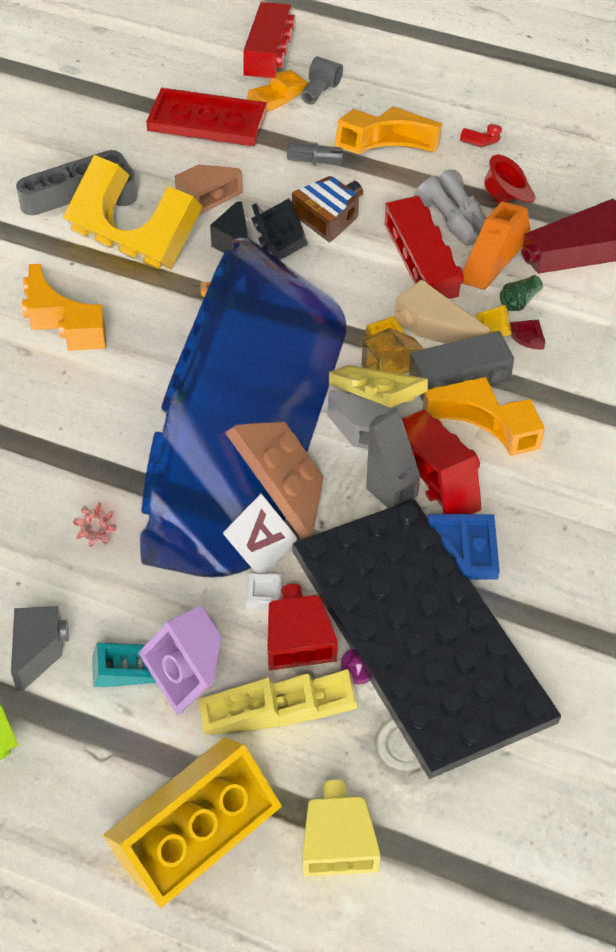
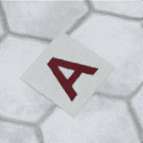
M262 494L223 532L255 573H267L288 551L293 542L298 540L296 535Z

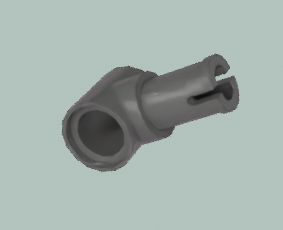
M318 56L315 57L309 69L310 81L301 92V99L305 103L313 105L322 91L327 90L329 86L336 88L342 78L343 65Z

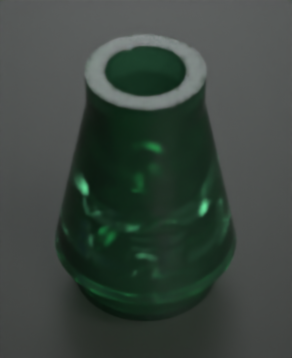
M536 275L507 283L500 292L501 304L506 305L509 311H521L543 289V283Z

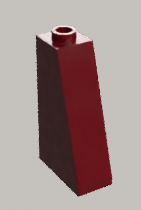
M612 198L525 233L521 250L524 261L530 264L538 274L615 262L616 200Z

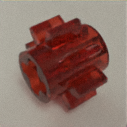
M100 502L92 510H89L85 505L82 506L81 511L85 517H77L73 521V524L76 526H81V530L76 538L81 539L85 537L88 539L89 547H92L94 542L100 539L104 544H108L109 538L106 532H116L117 529L115 524L109 523V520L114 515V511L104 512L101 510L102 505ZM93 518L99 519L100 527L98 531L91 530L92 525L89 523H91Z

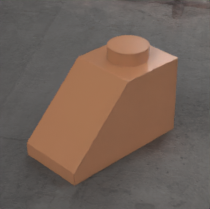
M198 164L174 176L175 189L193 196L203 206L199 215L243 193L242 171L239 168Z

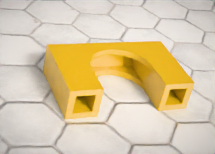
M94 155L63 216V219L72 225L70 230L83 237H86L89 233L95 236L94 240L108 248L112 244L120 247L119 252L134 259L136 255L144 258L143 262L155 269L159 270L163 266L172 270L203 206L193 196L167 186L153 216L147 223L134 230H119L114 223V207L130 175L118 164Z

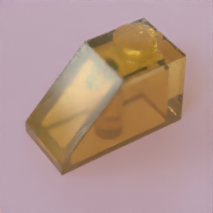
M388 328L362 340L361 366L405 374L409 372L410 353L424 348L414 337Z

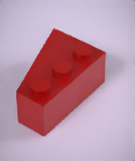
M425 409L402 418L420 478L429 489L425 491L429 501L437 500L443 508V514H474L481 511L478 477L480 461L476 452L467 448L456 434L450 433L439 419L432 417Z

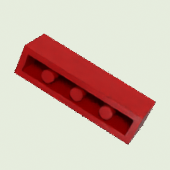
M260 2L243 50V76L276 78L278 69L283 68L284 55H287L288 43H291L292 31L295 30L296 16L291 14V4Z
M419 195L385 203L384 225L414 284L423 280L448 299L459 297L460 284L464 282L463 271L460 266H456L450 246L445 245L443 242L441 230L438 225H434L429 207L424 206Z

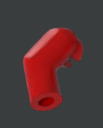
M489 124L487 132L482 133L463 128L460 141L478 147L495 144L501 139L502 127L496 124Z

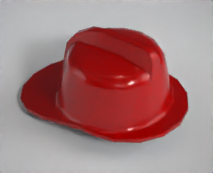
M493 155L489 160L490 169L484 178V185L494 201L500 204L501 202L508 203L517 199L525 203H533L536 199L535 194L520 166L504 155Z

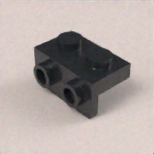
M290 198L263 212L257 202L251 205L255 215L251 220L256 230L262 235L258 237L260 245L266 253L271 252L277 261L309 244L295 206Z

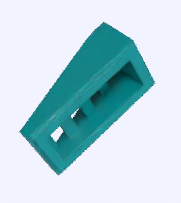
M97 642L92 655L93 687L156 683L143 660L142 669L136 668V659H142L138 653L145 645ZM121 660L127 661V669H121ZM111 661L112 668H106V662Z

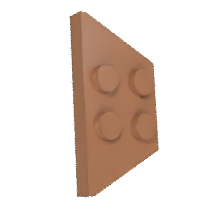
M286 422L240 424L228 429L225 434L299 537L303 539L310 536L314 531L324 476L300 444L296 435L290 430Z

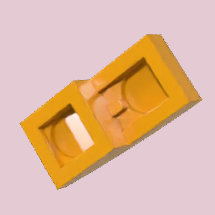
M293 70L277 73L276 78H270L269 85L250 89L247 100L267 102L268 112L297 97L307 86L308 82Z

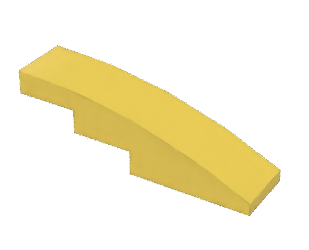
M348 669L314 680L308 673L275 684L268 677L199 699L202 728L205 735L280 727L359 708L353 678Z

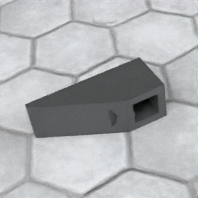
M396 407L384 415L377 416L369 425L366 489L387 508L410 501L418 496L420 473L400 412Z

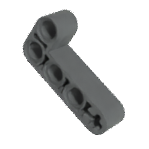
M107 150L94 154L118 164L130 175L116 205L129 206L133 204L137 199L135 175L124 156L116 150ZM94 155L21 178L16 184L21 211L26 215L33 216L69 205Z

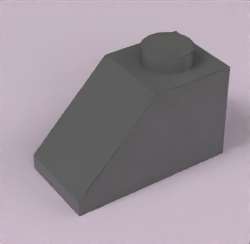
M58 606L14 608L11 675L16 691L25 690L62 656V642L69 640L68 620L61 619Z

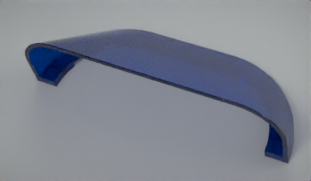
M242 237L233 241V248L236 250H226L215 270L172 374L161 406L162 411L166 413L163 432L156 431L153 436L143 490L141 512L149 515L147 526L140 534V553L143 565L211 578L231 576L251 568L223 532L260 494L264 496L284 522L286 517L225 432L233 426L240 424L286 422L308 453L330 386L329 372L335 370L345 340L347 324L339 304L323 290L253 240Z

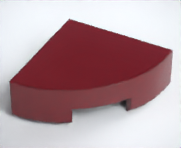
M539 319L510 322L512 334L510 336L514 341L531 349L543 350L545 348L546 342Z

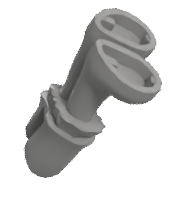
M445 170L440 175L439 180L436 176H431L425 180L415 191L414 196L419 195L424 206L430 207L435 204L447 220L446 226L449 228V231L456 235L465 245L469 246L476 241L475 233L479 236L486 216L474 196L468 197L464 191L462 175L456 170ZM449 198H453L460 208L457 209Z

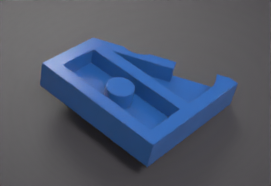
M428 514L429 525L433 526L442 538L441 543L447 552L454 556L455 563L464 576H467L469 580H498L500 569L494 514Z

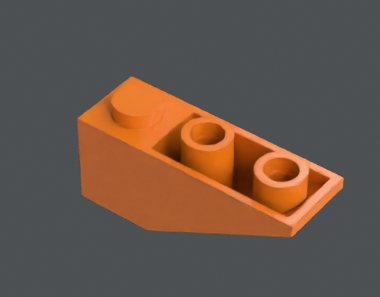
M501 202L486 218L463 269L464 282L462 284L485 290L523 247L525 233L531 231L527 207Z

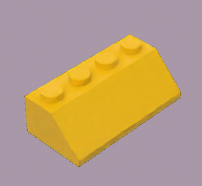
M223 738L102 836L122 867L159 908H162L279 810L282 805L246 746L242 743Z

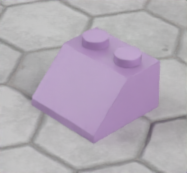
M202 605L167 621L138 653L176 715L183 713L214 683L222 636L218 632L214 620L208 616Z

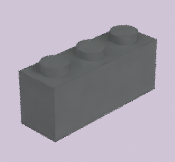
M497 331L411 352L409 375L427 378L428 390L438 386L443 387L483 377L487 378L489 384L501 383L511 379L514 356L501 332ZM424 393L419 395L422 401L424 398Z

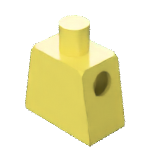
M329 780L323 784L324 799H313L308 802L302 855L303 877L379 872L380 849L365 799L363 797H347L346 783L342 780Z

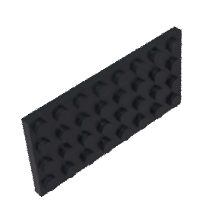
M413 499L293 542L292 552L352 652L358 656L364 672L427 777L432 779L558 724L561 714L469 578L462 574L455 563L454 556L447 552L441 543L442 538L435 528L429 525L427 516L416 500Z

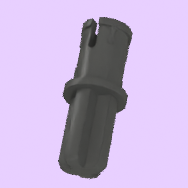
M316 142L315 145L290 143L287 146L288 160L313 162L315 166L316 163L342 165L343 149L340 147L319 146Z

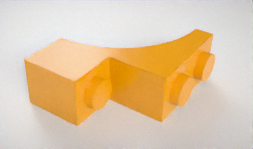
M394 106L379 117L353 108L338 120L334 146L356 154L383 146H405L434 153L438 149L443 123Z
M29 264L28 277H23L24 294L27 296V299H22L23 317L29 318L31 330L59 328L60 338H66L68 351L106 349V325L103 305L80 303L61 296L46 282L43 276L42 265Z
M486 377L466 380L443 387L438 386L424 393L422 410L425 409L435 419L459 420L486 430L503 444L510 456L541 449L545 427L531 399L518 402L513 401L499 406Z

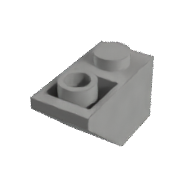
M330 391L328 395V417L353 447L368 449L369 425L377 416L384 415L394 408L346 392Z

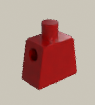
M298 584L283 586L280 590L282 599L269 603L268 670L337 662L338 641L321 598L317 595L303 597L302 588Z

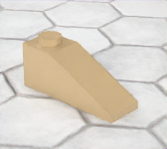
M423 280L396 298V320L401 327L408 329L418 337L447 344L490 333V329Z

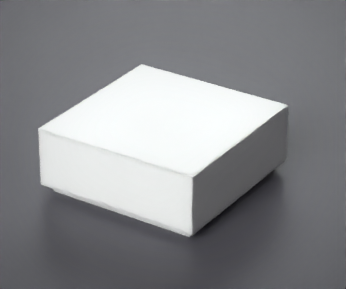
M247 573L246 610H268L271 601L281 600L282 574Z

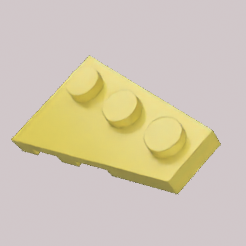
M346 365L329 372V385L390 408L403 402L413 401L416 396L428 391L427 378Z

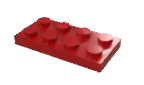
M161 87L146 121L147 131L255 146L267 113V102Z

